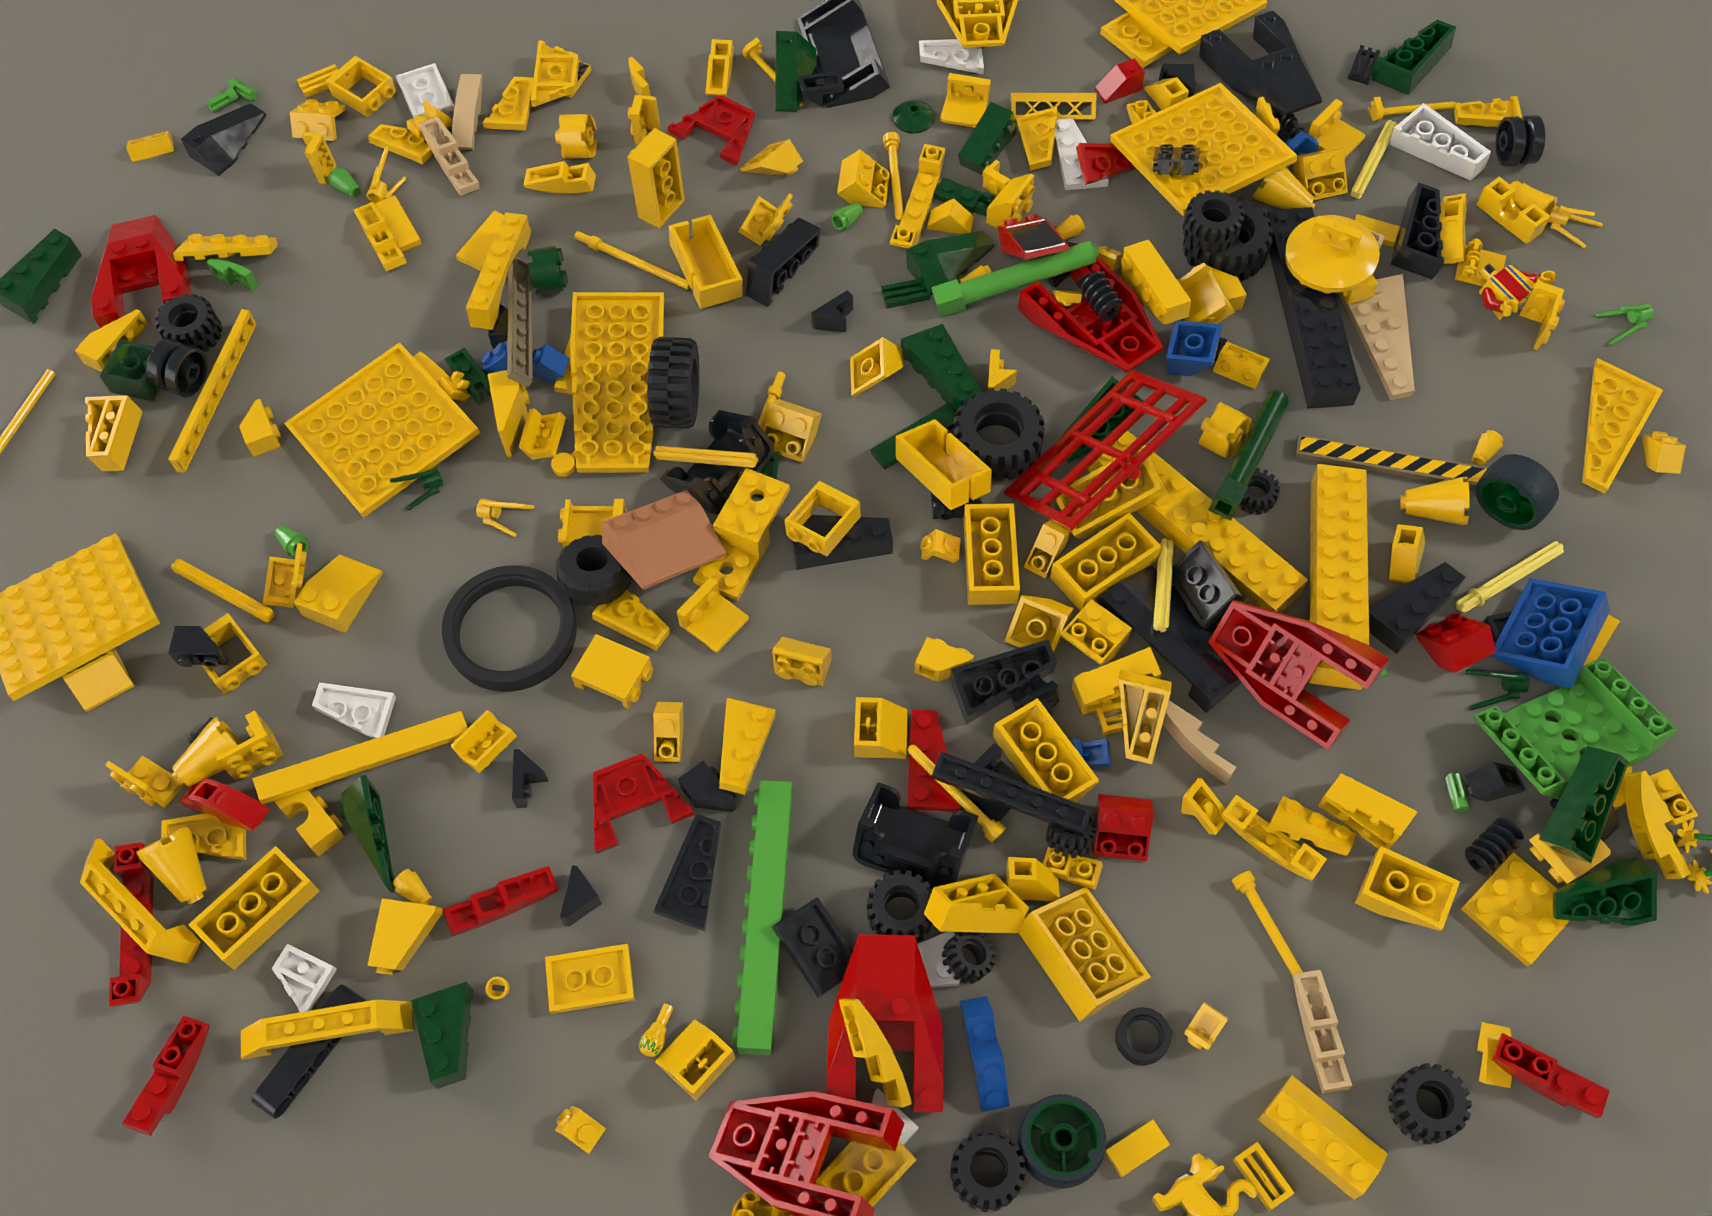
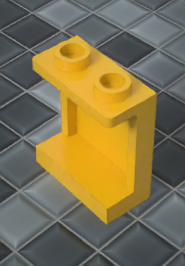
M1205 263L1195 266L1185 276L1177 279L1191 299L1189 317L1184 318L1185 321L1218 324L1235 313L1214 272Z
M566 499L565 508L560 510V520L563 522V527L558 530V542L562 543L563 548H565L569 543L583 536L602 535L604 521L627 513L624 499H614L613 506H573L571 499Z
M596 634L571 677L575 687L584 690L588 686L620 700L623 703V707L629 709L631 704L636 703L639 699L641 687L645 681L648 682L651 678L653 668L649 656Z

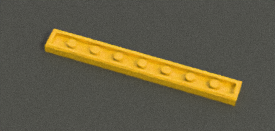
M241 309L168 458L176 472L185 474L257 324L249 310Z
M462 711L255 777L253 782L260 803L265 804L453 742L468 727Z

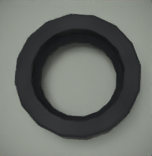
M1140 1007L1130 1010L1122 1017L1116 1028L1115 1042L1118 1051L1126 1060L1136 1065L1146 1066L1156 1063L1165 1055L1171 1044V1030L1162 1014L1150 1008ZM1145 1020L1154 1024L1158 1029L1160 1041L1157 1048L1152 1052L1140 1053L1129 1045L1126 1037L1127 1029L1134 1021Z

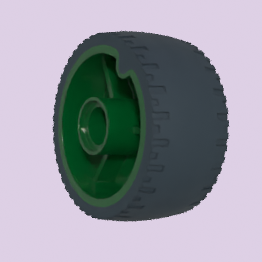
M1517 454L1501 456L1492 463L1481 476L1475 488L1478 503L1485 513L1505 527L1516 530H1529L1536 527L1551 512L1559 497L1558 484L1552 474L1537 461Z
M1055 1094L1039 1100L1026 1112L1019 1126L1017 1145L1020 1148V1155H1024L1025 1168L1036 1180L1054 1188H1071L1086 1182L1099 1169L1105 1156L1107 1139L1104 1124L1091 1105L1072 1095ZM1058 1133L1066 1134L1070 1139V1145L1060 1146L1055 1140V1135Z

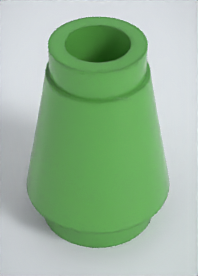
M336 167L329 173L328 180L331 186L352 198L360 194L361 188L346 169Z
M854 203L835 210L831 216L833 226L837 230H847L863 213V208L859 203Z
M281 525L275 530V537L289 556H296L297 543H302V551L307 552L309 544L305 536L285 525Z

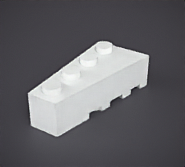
M1424 103L1394 127L1389 144L1470 181L1485 169L1491 154L1490 150Z

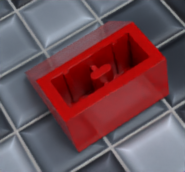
M1461 614L1448 615L1445 620L1428 625L1424 630L1416 633L1417 639L1436 665L1452 673H1456L1496 653L1490 625L1462 616Z
M1098 794L1095 813L1097 834L1093 846V856L1147 861L1154 816L1152 800Z

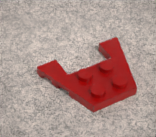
M718 95L698 107L699 111L692 115L687 114L682 117V121L679 123H671L667 127L669 134L685 140L695 127H699L728 141L729 143L720 152V159L737 166L755 119V111L722 95Z
M643 753L593 772L594 850L596 854L619 845L610 822L611 820L659 801H663L671 824L694 816L692 808L685 803L680 794L669 785L663 775Z

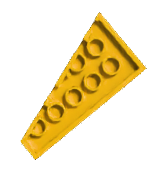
M1599 358L1595 360L1593 366L1582 483L1605 494L1662 394L1663 389Z

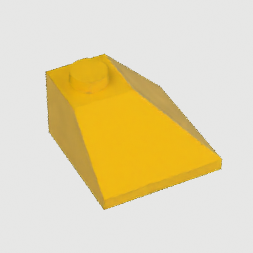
M787 139L768 145L739 169L741 172L775 176L787 174L789 176L798 170L797 166L803 160L791 140Z
M882 337L850 357L851 395L856 397L903 367L902 348Z
M1022 595L1004 642L1021 648L1049 639L1055 654L1062 639L1060 633L1067 627L1074 608L1052 599Z

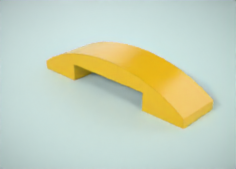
M1235 795L1221 814L1225 822L1245 841L1269 859L1287 870L1312 881L1327 858L1305 843L1302 846L1281 831L1277 830L1275 834L1266 832L1269 823L1256 814L1259 810L1238 795Z

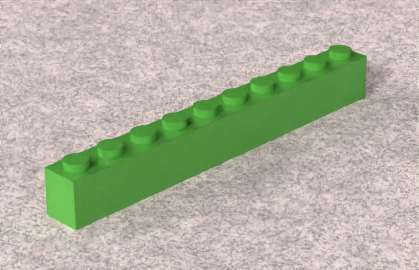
M760 780V789H755L754 805H758V812L752 815V830H756L755 840H750L749 855L754 857L753 865H748L747 881L751 882V890L745 892V908H749L748 918H743L742 934H747L746 945L741 944L740 961H744L743 972H738L737 988L742 989L741 999H736L735 1017H739V1025L733 1028L732 1045H737L738 1054L772 1056L781 941L772 929V926L783 919L793 799L792 782Z

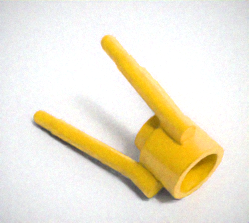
M387 146L384 149L379 166L375 169L371 185L366 194L367 198L374 203L391 197L407 179L405 176L402 177L389 191L387 190V185L380 181L389 151Z
M1555 205L1548 220L1549 223H1552L1550 228L1557 230L1580 247L1586 248V244L1563 229L1561 225L1566 226L1569 219L1597 227H1602L1603 223L1572 215L1595 216V212Z
M481 498L477 504L476 514L478 517L483 518V524L491 525L512 537H516L517 534L493 520L500 517L502 508L533 510L535 507L534 505L496 502Z

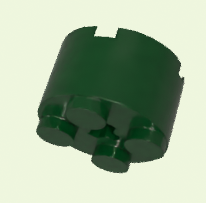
M548 246L529 249L527 254L528 257L532 256L533 261L528 263L533 288H537L536 295L564 291V288L567 287L568 276L566 270H562L561 267L562 261H564L562 248Z

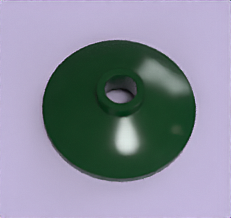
M917 100L903 102L893 112L894 124L897 128L907 133L924 132L933 125L935 120L933 109L925 102Z

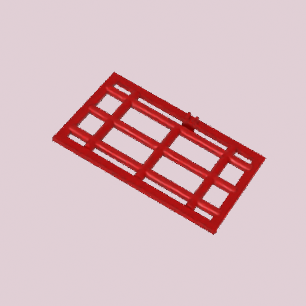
M1131 370L1034 462L1029 469L1004 491V494L1072 531L1126 478L1130 481L1139 478L1142 473L1139 466L1204 405L1207 399L1201 395ZM1143 386L1155 390L1144 402L1132 398ZM1165 394L1178 399L1166 411L1154 406ZM1188 403H1190L1178 416L1176 415ZM1123 405L1136 409L1103 441L1091 437ZM1102 410H1104L1091 424H1089ZM1148 414L1157 418L1124 451L1112 446L1143 415ZM1167 423H1169L1150 443H1148L1135 457H1133L1156 433H1158ZM1082 444L1094 449L1061 481L1050 477ZM1060 450H1062L1049 464H1047ZM1103 454L1115 458L1083 491L1080 492L1070 487ZM1121 468V470L1101 490H1099L1093 497H1091L1107 480H1109ZM1042 483L1052 488L1040 501L1029 496ZM1061 494L1072 498L1073 500L1061 512L1049 506ZM1083 504L1084 506L1070 518V516Z

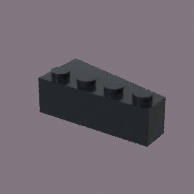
M1418 183L1409 196L1390 265L1433 280L1444 264V257H1441L1443 241L1440 240L1442 223L1439 222V215L1441 213L1439 189Z
M797 218L792 224H788L784 231L777 234L768 245H764L761 251L752 256L747 263L746 296L769 307L773 302L771 299L773 294H779L784 289L783 283L787 277L792 279L796 274L799 264L803 265L819 246L821 228L801 218Z
M811 515L802 526L825 537L842 516ZM860 517L828 556L819 552H813L808 546L791 540L797 570L893 554V536L888 518Z
M1448 563L1440 564L1369 606V633L1398 654L1457 592L1466 577Z
M1049 639L951 669L949 679L966 725L1010 699L1012 694L1019 690H1025L1036 680L1043 679L1054 672L1057 661Z

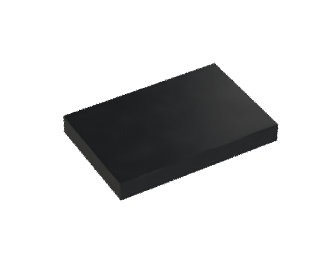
M1199 540L1172 567V584L1201 628L1207 629L1228 609L1233 600L1237 601L1242 596L1204 541Z
M818 897L772 926V929L818 998L843 981L853 949Z

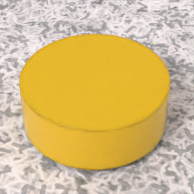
M559 453L552 458L551 467L557 476L567 477L574 473L576 463L571 454Z

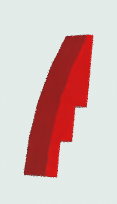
M550 866L497 882V887L470 895V900L443 908V914L451 937L528 907L558 892V887Z

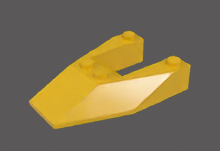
M936 0V3L962 48L1004 46L1018 0Z

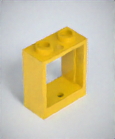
M357 56L350 59L326 80L333 97L367 118L397 93L391 76ZM362 78H365L377 87L363 99L348 91Z
M818 481L785 519L786 535L791 540L808 546L813 552H819L828 556L861 517L860 501ZM820 505L842 516L825 537L802 526Z
M229 613L203 629L218 647L237 635L252 654L221 677L216 674L212 667L201 665L224 695L238 688L242 682L251 676L257 675L268 665Z

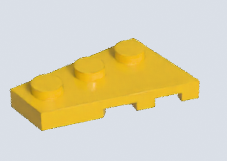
M1510 96V99L1502 101L1500 98L1492 99L1491 103H1483L1481 101L1456 104L1454 108L1455 122L1463 126L1498 127L1504 117L1519 116L1522 118L1518 96Z
M381 124L368 135L369 143L383 149L387 146L389 151L422 165L433 155L424 136L419 138L413 132H407V129L403 127Z

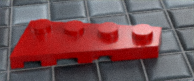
M911 709L910 745H916L935 765L941 751L947 753L937 710ZM909 754L907 808L924 811H960L959 803L935 779L931 778V775Z

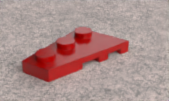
M1079 143L1076 147L1085 185L1136 169L1114 144Z

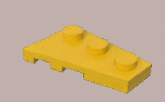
M513 77L502 93L503 98L498 104L493 106L490 117H486L482 122L484 129L526 131L532 105L531 94L534 78Z
M1057 107L1016 117L1030 171L1052 165L1058 116Z
M627 589L618 599L613 600L609 604L598 606L592 613L593 620L655 651L658 650L670 634V628L651 609H647L641 604L640 599L634 593L631 594Z
M1285 796L1279 802L1266 832L1273 834L1277 830L1288 833L1289 839L1296 841L1304 838L1312 841L1316 847L1345 856L1350 852L1357 835L1347 827L1339 825L1325 818L1324 815L1302 806L1299 802Z
M207 813L162 821L161 839L182 827L188 826L193 836L197 854L246 860V829L222 823L216 816Z

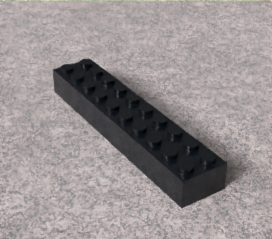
M1313 208L1268 210L1266 217L1269 218L1273 229L1269 255L1307 408L1352 406L1361 388L1336 294H1327L1302 285L1290 272L1285 260V248L1290 234L1299 224L1315 217Z

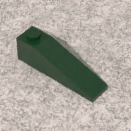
M776 31L775 111L797 112L803 98L798 76L812 75L817 65L816 48L798 32Z
M366 775L360 776L341 793L343 803L339 804L340 814L349 823L384 885L391 893L396 892V887L392 884L394 875L380 794Z

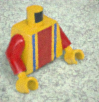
M1489 263L1479 272L1487 281L1479 290V293L1482 296L1484 307L1492 310L1496 317L1501 320L1504 317L1510 316L1511 311L1514 313L1518 312V306L1526 301L1536 281L1551 285V282L1556 281V275L1553 271H1545L1541 275L1530 274L1517 270L1512 265H1507L1498 272Z

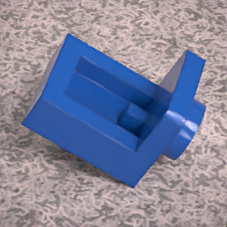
M1302 130L1293 139H1288L1285 144L1298 156L1300 153L1316 152L1319 141Z
M1072 738V745L1091 770L1111 767V751L1108 739L1081 742L1078 738Z

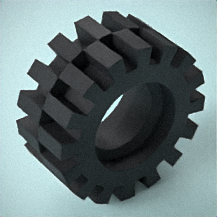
M1260 468L1256 469L1248 487H1259L1265 492V495L1261 497L1254 496L1246 490L1239 506L1242 505V511H1245L1247 508L1249 509L1248 514H1253L1256 511L1257 515H1261L1262 511L1267 513L1269 509L1274 507L1280 491L1278 479L1274 480L1275 475L1270 474L1268 476L1267 470L1264 469L1263 473H1261Z
M1090 817L1084 836L1070 834L1074 832L1049 823L1046 842H1049L1048 846L1050 848L1055 847L1054 852L1057 854L1060 851L1063 852L1062 856L1067 857V854H1071V858H1076L1078 854L1080 857H1084L1085 853H1091L1097 834L1095 821L1091 822L1092 818Z
M958 932L943 947L945 950L942 952V957L946 958L943 961V965H949L950 968L946 971L949 975L954 972L955 976L953 978L955 980L962 978L961 983L966 984L970 981V984L980 981L992 971V966L996 964V959H993L996 956V951L990 950L994 945L992 942H986L989 938L986 935L980 937L981 932ZM963 947L973 952L977 961L976 965L970 964L965 960L961 951Z

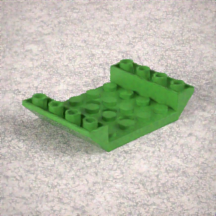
M1605 657L1584 665L1579 679L1575 681L1572 689L1560 687L1505 713L1497 706H1494L1474 715L1473 718L1542 795L1555 799H1560L1579 763L1580 754L1585 752L1587 746L1620 754L1629 761L1628 767L1649 758L1677 731V728ZM1545 717H1554L1558 722L1548 721ZM1563 735L1573 736L1576 740H1566L1563 738Z

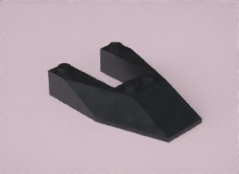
M1268 11L1255 16L1253 39L1269 53L1255 60H1251L1220 29L1201 35L1199 57L1231 89L1256 102L1258 98L1264 97L1272 110L1284 116L1322 103V97L1300 49L1285 21L1274 11Z

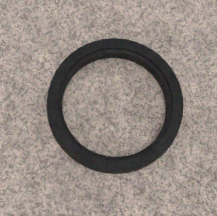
M518 565L489 569L468 580L449 601L442 620V639L447 656L453 666L471 683L481 688L501 692L527 689L551 677L569 657L577 633L573 604L564 590L561 589L559 583L545 572ZM509 586L528 587L545 594L558 608L560 626L553 645L540 659L520 669L496 671L477 665L465 655L460 644V628L466 613L478 599L496 589Z

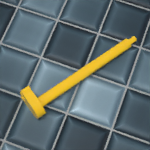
M756 37L743 48L742 54L747 60L753 59L775 82V71L759 55L763 53L761 50L763 46Z
M1374 97L1373 101L1370 102L1371 107H1368V111L1373 121H1380L1383 119V115L1412 113L1422 104L1383 108L1381 97ZM1451 101L1426 105L1436 111L1454 109L1455 105L1460 104V102L1455 103Z

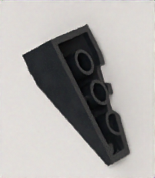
M250 103L197 125L183 136L181 141L189 157L220 176L235 164L238 159L237 154L241 148L245 149L248 144L247 139L257 131L266 117V113Z

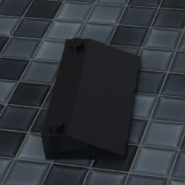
M824 0L797 18L802 36L816 48L817 65L814 71L815 74L840 71L844 92L823 95L827 108L871 99L890 88L860 0Z
M1151 565L1116 584L1101 597L1100 605L1121 621L1124 620L1192 684L1188 696L1207 713L1242 682L1208 643L1217 625L1213 623L1207 629L1201 628L1172 584L1169 627L1166 628L1165 632L1154 629L1157 570Z

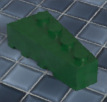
M1437 19L1420 30L1416 37H1409L1399 48L1396 49L1394 47L1388 51V55L1385 57L1380 56L1374 63L1371 80L1409 95L1452 47L1456 26Z
M54 228L0 278V304L35 324L38 320L36 316L38 312L46 308L49 304L47 301L52 292H57L61 286L59 284L60 280L68 276L82 255L71 237Z
M943 324L901 338L902 358L905 361L908 360L918 374L921 373L927 380V384L941 394V398L955 413L967 398L971 397L973 399L974 394L981 391Z
M1587 746L1585 752L1580 756L1579 763L1539 840L1560 854L1591 863L1629 761L1620 754Z

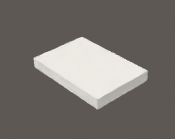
M435 63L396 75L397 82L413 118L425 114L423 100L428 101L445 114L454 111L453 101Z

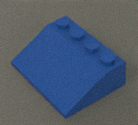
M1530 578L1494 645L1496 653L1492 654L1491 657L1545 683L1572 689L1610 612L1606 592Z

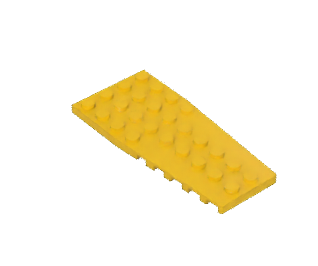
M573 292L570 360L576 470L578 473L649 472L654 425L650 421L648 408V364L653 341L658 337H664V292Z

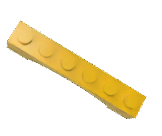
M505 212L466 305L470 327L493 330L499 316L500 299L509 268L520 250L526 249L531 236L527 215Z

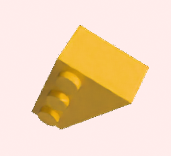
M128 395L85 397V403L88 405V414L85 415V420L88 422L86 456L101 471H124L143 411Z
M1151 647L1092 671L1078 674L1073 679L1071 689L1081 715L1095 712L1097 708L1121 703L1118 680L1120 670L1160 679L1162 673Z
M1120 670L1118 680L1126 758L1152 765L1171 694L1172 682Z
M1342 773L1318 804V807L1378 849L1380 846L1390 849L1418 812Z

